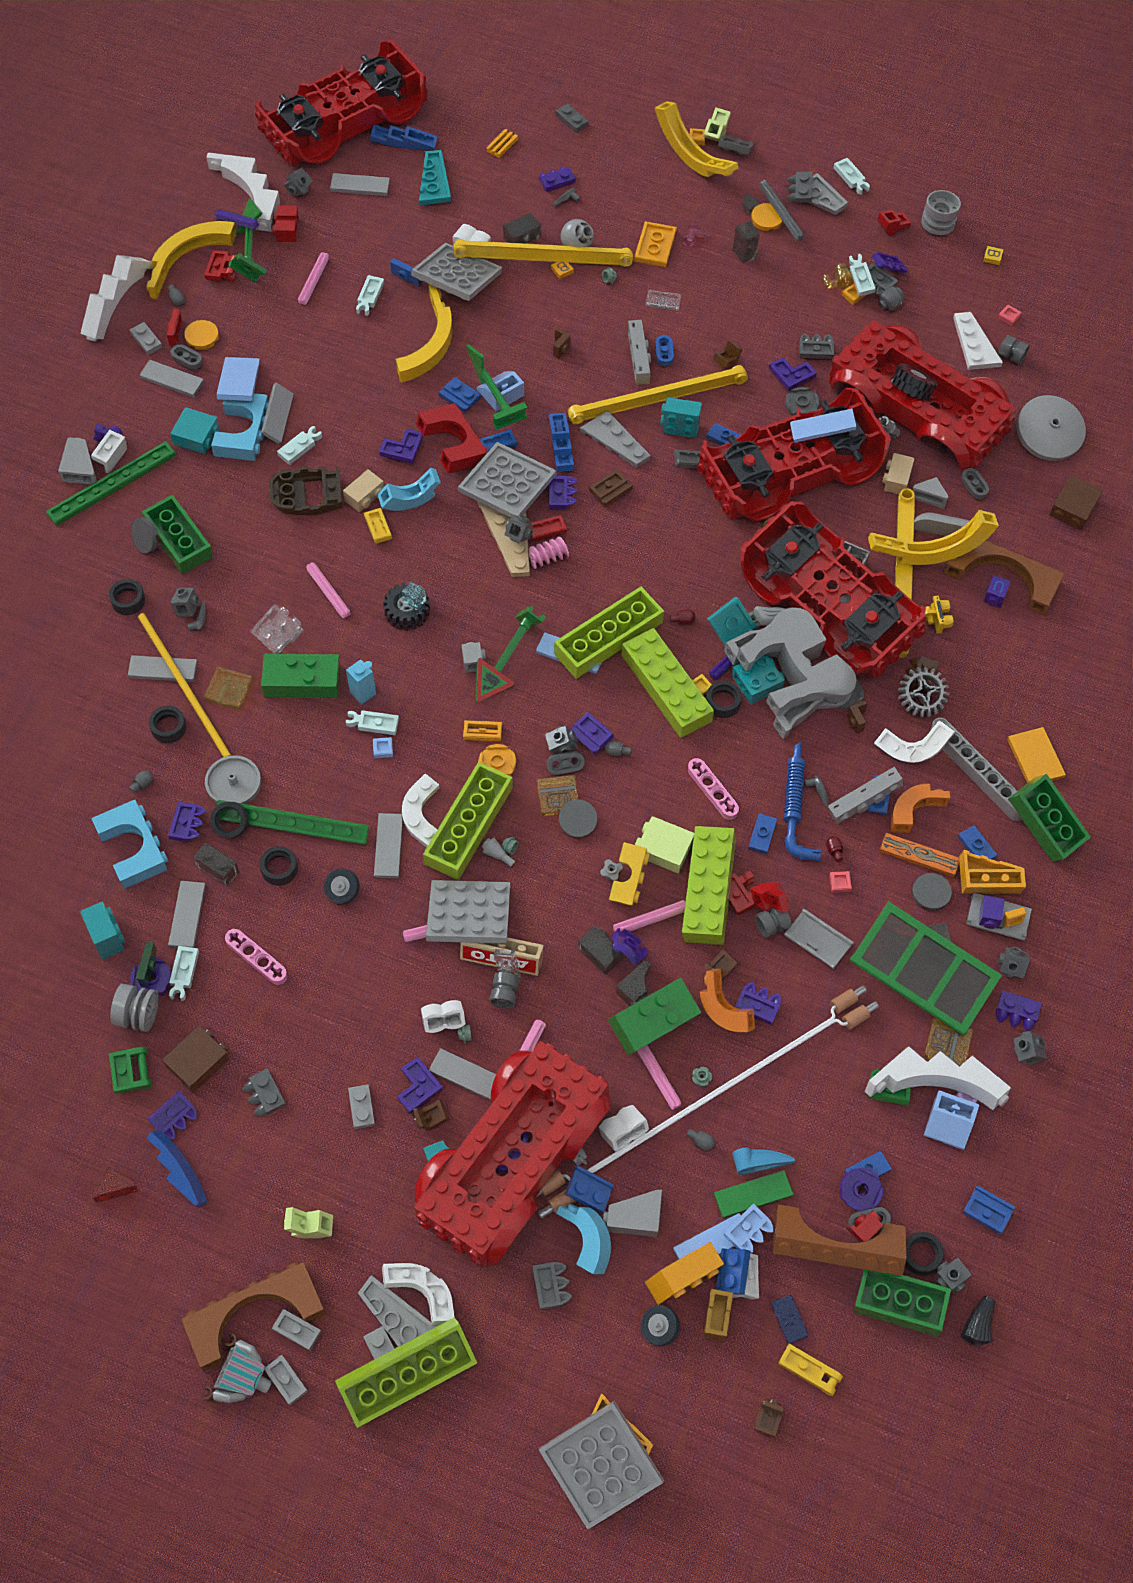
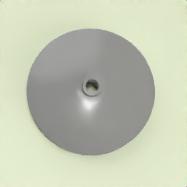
M1051 395L1039 396L1026 403L1020 411L1016 423L1017 434L1023 446L1034 456L1047 461H1061L1074 455L1083 444L1086 434L1085 422L1078 409L1067 400Z

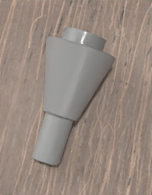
M488 838L482 845L484 849L482 853L502 860L510 867L515 863V860L506 854L495 838Z

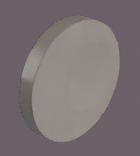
M227 756L217 760L208 769L205 776V787L209 797L216 804L218 800L248 804L260 791L261 776L257 766L248 758Z

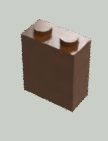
M1071 475L1056 499L1050 516L1082 530L1097 505L1103 490Z
M200 1026L162 1059L165 1067L192 1093L201 1087L229 1060L227 1047L222 1042L217 1043L214 1041V1035L208 1029L203 1030Z

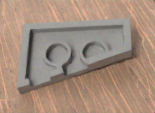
M818 173L812 176V202L809 203L834 215L848 207V202Z

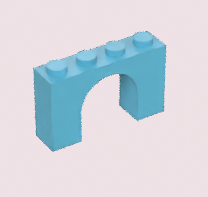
M254 393L252 401H223L225 415L245 417L253 423L248 430L242 433L215 432L211 445L214 456L255 461L256 455L260 453V440L264 438L261 430L269 404L267 395Z
M136 800L91 818L102 842L123 833H136L144 839L143 846L136 855L113 865L123 889L167 870L165 865L168 862L164 851H159L158 847L161 846L157 836L152 837L151 831H154L149 820H144L143 816L146 813L142 805H137Z

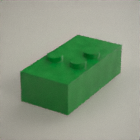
M173 495L142 511L143 517L149 518L154 523L157 530L156 539L181 574L213 557L210 544Z
M264 654L261 681L264 697L339 698L341 669L339 654Z
M1047 774L1033 778L1008 798L1052 862L1065 859L1091 837Z
M680 977L608 1019V1022L627 1055H630L697 1016L701 1011Z
M864 1269L854 1313L940 1337L951 1289L904 1275L900 1276Z

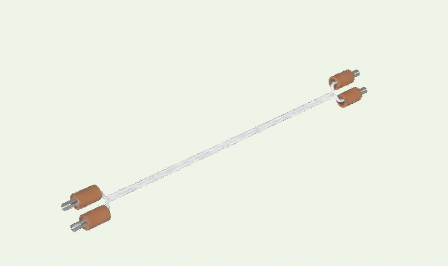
M861 986L855 991L852 989L847 990L830 1001L832 1007V1017L629 1143L624 1148L592 1166L587 1171L594 1173L834 1022L846 1026L849 1030L853 1029L870 1018V1012L877 1009L879 1005L877 1002H873L867 1007L861 1005L843 1016V1022H841L839 1019H835L834 1011L837 1014L858 1002V996L867 991L865 986ZM559 1170L555 1171L537 1196L541 1194L544 1197L566 1184L564 1178L570 1181V1177L566 1174L562 1175ZM564 1190L548 1200L549 1205L540 1210L538 1214L541 1218L551 1212L556 1214L559 1206H568L577 1201L564 1195L566 1192Z

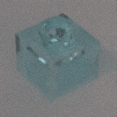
M410 582L402 590L403 602L418 610L426 602L425 589L421 585Z

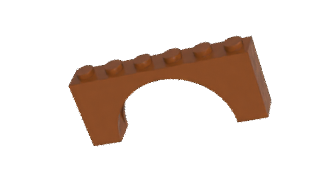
M984 541L970 552L949 560L944 574L961 581L968 571L981 565H999L1011 569L1028 586L1030 592L1028 609L1044 616L1064 573L1057 569L1045 566L1040 562L1028 559L1023 555L1011 552L989 541Z
M778 1204L774 1223L773 1254L902 1276L906 1263L905 1226L884 1223L881 1233L869 1241L860 1243L838 1242L825 1238L810 1229L802 1220L799 1208Z
M296 1262L289 1265L287 1270L281 1273H271L264 1281L252 1282L247 1285L246 1289L240 1292L236 1290L226 1296L227 1298L221 1301L214 1300L209 1302L204 1309L188 1312L185 1315L186 1317L181 1320L199 1366L204 1372L224 1362L221 1352L224 1329L230 1318L246 1304L261 1299L279 1300L296 1309L307 1323L325 1315V1311L304 1262L300 1264Z

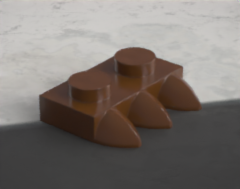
M924 656L909 659V662L915 668L905 669L907 675H909L910 670L916 673L917 667H920L922 672L924 667L928 668V673H930L931 669H935L936 672L939 662ZM917 679L911 682L909 689H917ZM925 679L926 683L930 686L932 681ZM922 688L920 693L926 695L927 690H924V688Z

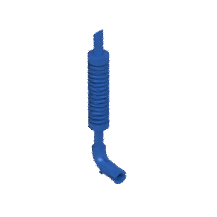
M799 742L794 746L793 757L788 760L784 821L788 823V832L785 837V846L792 856L800 860L805 859L819 862L821 850L797 845V838L795 837L796 824L801 822L805 760L801 758L802 742Z

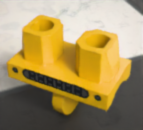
M933 596L934 602L930 606L925 607V615L928 624L934 623L936 634L942 633L943 628L952 627L953 617L952 615L943 616V613L950 610L949 600H940L939 596Z

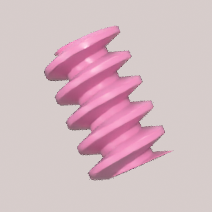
M557 537L556 540L551 539L549 543L545 541L542 545L537 544L536 548L534 546L529 548V558L534 569H536V563L540 567L543 566V561L547 565L550 564V558L553 562H556V556L560 560H563V554L567 558L569 557L568 548L561 537Z

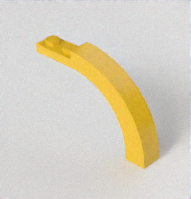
M666 101L655 107L658 121L667 140L677 155L691 169L706 177L713 174L729 176L733 174V171L739 169L737 162L715 158L704 152L695 143L682 122L676 103Z
M214 221L200 223L185 228L167 239L159 247L151 260L153 265L152 277L147 283L150 297L153 299L158 298L169 269L184 254L203 246H232L237 235L235 222Z
M428 284L429 296L437 318V328L430 341L424 347L408 356L396 359L397 372L401 383L415 379L431 370L444 357L451 342L452 319L450 306L445 307L444 301L441 302L440 300L442 299L440 289L431 284Z
M978 510L975 516L961 529L936 540L912 542L876 533H870L868 540L871 550L898 556L900 563L928 565L955 559L970 552L987 540L999 525L994 513Z

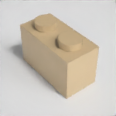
M894 453L892 460H888L886 470H889V473L884 474L882 482L885 484L884 491L899 494L903 489L907 488L914 462L913 457Z
M368 469L343 490L344 501L360 513L378 498L377 494L384 488L383 480Z

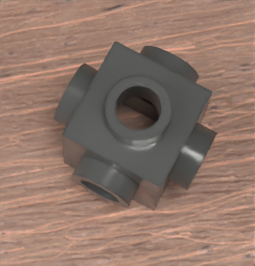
M301 168L291 172L286 177L287 181L284 186L294 197L300 194L303 196L309 190L307 187L313 180Z
M521 515L510 518L504 535L517 543L526 541L532 536V526L534 523L529 522L527 517Z
M179 588L176 590L170 603L177 617L194 616L200 604V598L194 588Z
M559 726L545 734L549 751L553 754L570 752L577 749V736L573 730L566 726Z
M1006 947L1004 953L1000 952L997 962L1000 965V972H1003L1008 977L1016 976L1024 979L1030 956L1029 953L1023 952L1020 948Z
M1026 1031L1021 1033V1036L1014 1038V1050L1019 1062L1032 1065L1047 1059L1045 1052L1046 1044L1041 1035L1035 1034L1032 1031Z
M956 1258L951 1263L945 1261L937 1268L938 1273L934 1278L936 1279V1285L950 1288L951 1292L954 1291L957 1294L966 1287L964 1283L968 1281L972 1274L960 1259Z

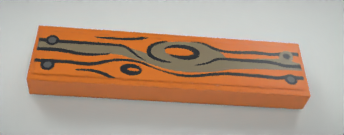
M888 833L885 834L879 851L951 877L955 876L959 864V857Z

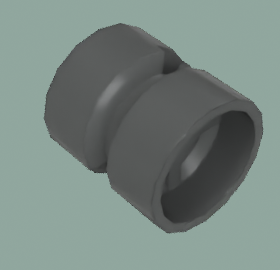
M1007 335L999 348L998 355L1006 359L1010 357L1012 362L1020 365L1025 359L1030 345L1023 341L1018 342L1017 338Z
M771 908L770 912L763 911L755 915L757 928L764 938L775 935L777 930L783 931L791 927V919L788 912L781 913Z
M507 972L495 973L492 983L494 989L491 990L489 1003L505 1009L515 1007L517 997L515 992L518 991L520 978Z

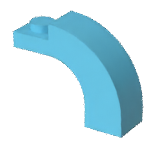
M430 468L415 483L407 486H395L387 483L377 495L383 509L393 511L407 510L431 500L435 496L434 489L441 482L436 469Z
M573 1204L559 1206L556 1214L574 1223L581 1231L583 1237V1248L576 1265L592 1274H604L611 1253L610 1235L605 1222L591 1208L577 1207Z

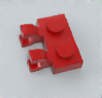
M213 250L204 273L205 280L222 281V278H225L230 282H235L236 275H233L234 270L226 267L236 255L230 256L229 252Z
M750 870L740 877L736 873L731 875L729 902L738 916L755 907L751 891L747 892L744 887L754 883V876Z

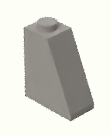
M67 438L58 470L62 482L88 485L97 482L85 439Z
M662 1190L651 1191L609 1205V1210L604 1212L603 1217L608 1232L657 1237Z

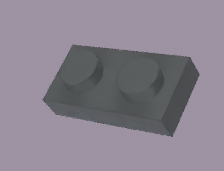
M568 103L556 110V116L575 133L588 126V120Z

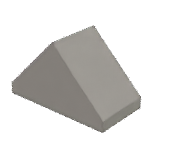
M937 477L914 485L915 500L942 509L945 508L948 494Z

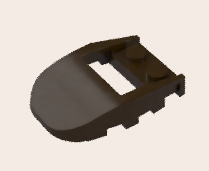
M307 466L300 467V470L292 471L287 469L277 472L269 482V495L272 504L279 511L294 515H318L342 508L339 467H336V471H327L325 467L308 469ZM322 480L324 503L314 507L306 506L304 482Z

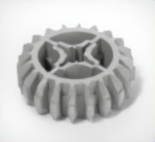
M917 667L916 673L910 670L909 675L905 674L903 677L905 681H900L899 683L903 687L899 688L898 692L904 694L899 695L898 698L905 699L901 705H908L907 712L913 709V716L919 712V716L922 718L925 712L927 717H930L931 711L936 715L938 709L942 710L944 708L941 703L946 704L948 702L944 697H948L949 692L944 690L948 689L949 686L943 685L946 681L945 678L939 679L941 676L940 672L936 676L934 675L935 669H931L930 673H928L927 667H924L923 672L920 667ZM917 679V689L909 692L911 682ZM925 679L932 681L935 686H929ZM922 688L928 692L925 696L918 693ZM938 692L937 701L930 705V695ZM912 699H919L924 706L916 704Z

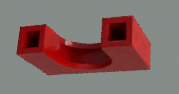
M455 403L418 412L416 426L423 437L446 432L457 436L463 443L442 450L440 463L447 474L475 467L488 453L487 449L480 442L478 435L474 433L470 423L466 421L462 411L458 409Z

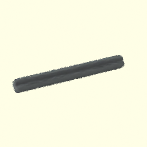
M761 181L760 189L797 241L802 240L804 233L768 181Z

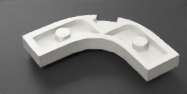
M939 720L930 733L921 741L915 743L905 742L885 728L874 744L897 760L916 763L937 755L955 732Z
M424 774L406 793L402 804V816L408 832L427 848L437 829L423 817L422 808L426 801L440 787L437 782Z
M412 1263L383 1264L384 1288L410 1287L422 1292L429 1303L432 1325H440L454 1318L450 1291L445 1282L432 1274L430 1269Z

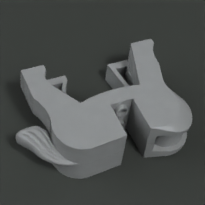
M756 606L753 610L758 622L761 625H766V627L761 630H751L726 642L724 652L733 665L740 662L746 672L751 670L754 663L765 654L768 657H777L779 665L791 686L769 693L766 702L776 715L773 726L781 738L785 739L795 726L801 724L815 710L837 708L845 704L855 688L856 675L852 667L837 654L811 666L810 661L820 656L826 638L808 611L801 608L784 609Z

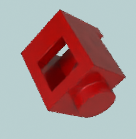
M872 1210L866 1215L862 1213L854 1221L856 1226L850 1225L847 1230L860 1243L869 1241L883 1224L880 1222V1216Z

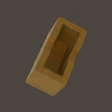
M711 1289L703 1338L725 1342L733 1293Z

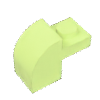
M715 107L712 119L708 120L704 137L719 142L726 134V127L731 112Z
M293 1207L286 1208L284 1230L292 1232L291 1236L298 1238H325L332 1236L333 1215L321 1210L304 1212Z

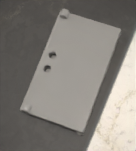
M973 893L966 925L1025 941L1031 908L1004 901L1003 917L1005 912L1024 907L1026 915L1023 923L1004 928L1001 922L999 928L988 929L979 925L980 907L984 895Z
M802 909V913L784 934V936L833 969L854 944L849 938L806 909Z

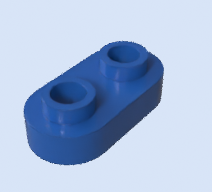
M667 335L657 337L655 343L657 362L662 366H669L673 363L674 359L673 341Z

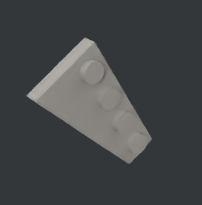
M608 411L580 427L581 433L584 435L588 434L592 437V440L602 443L606 446V449L616 452L620 458L636 468L650 460V454Z
M372 1275L358 1292L359 1296L377 1317L398 1347L437 1327L432 1325V1322L390 1289L384 1288V1285Z

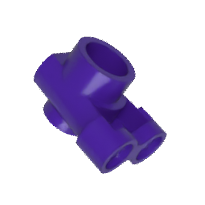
M97 423L93 439L101 442L109 430L120 435L123 432L117 426H110L108 429Z

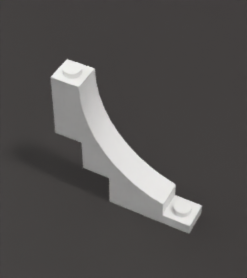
M208 153L207 162L209 169L220 170L223 178L240 186L263 212L257 219L259 227L256 230L272 232L274 212H277V205H280L279 192L268 190L267 175L257 173L255 158Z
M116 256L112 275L103 274L99 294H90L80 334L86 335V339L91 341L104 339L108 323L118 302L136 281L144 277L147 269H153L151 261L139 257Z
M908 1046L869 1080L865 1092L872 1097L876 1092L881 1093L885 1087L893 1093L909 1087L938 1086L965 1093L994 1110L998 1105L1002 1107L1008 1101L1009 1096L1007 1095L1011 1087L973 1056L959 1067L941 1051L927 1062Z

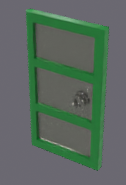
M889 901L854 955L850 957V962L963 1036L967 1033L971 1023L1002 976Z

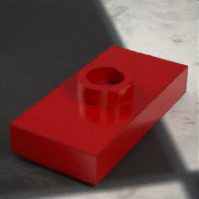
M173 309L171 320L167 323V338L170 346L177 345L183 321L179 309Z
M562 515L532 522L534 524L532 526L533 533L531 538L532 541H537L566 533L567 528Z

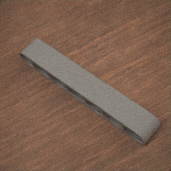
M935 719L931 730L940 720L955 732L942 750L1010 819L1021 821L1022 818L1008 800L1017 790L946 719Z

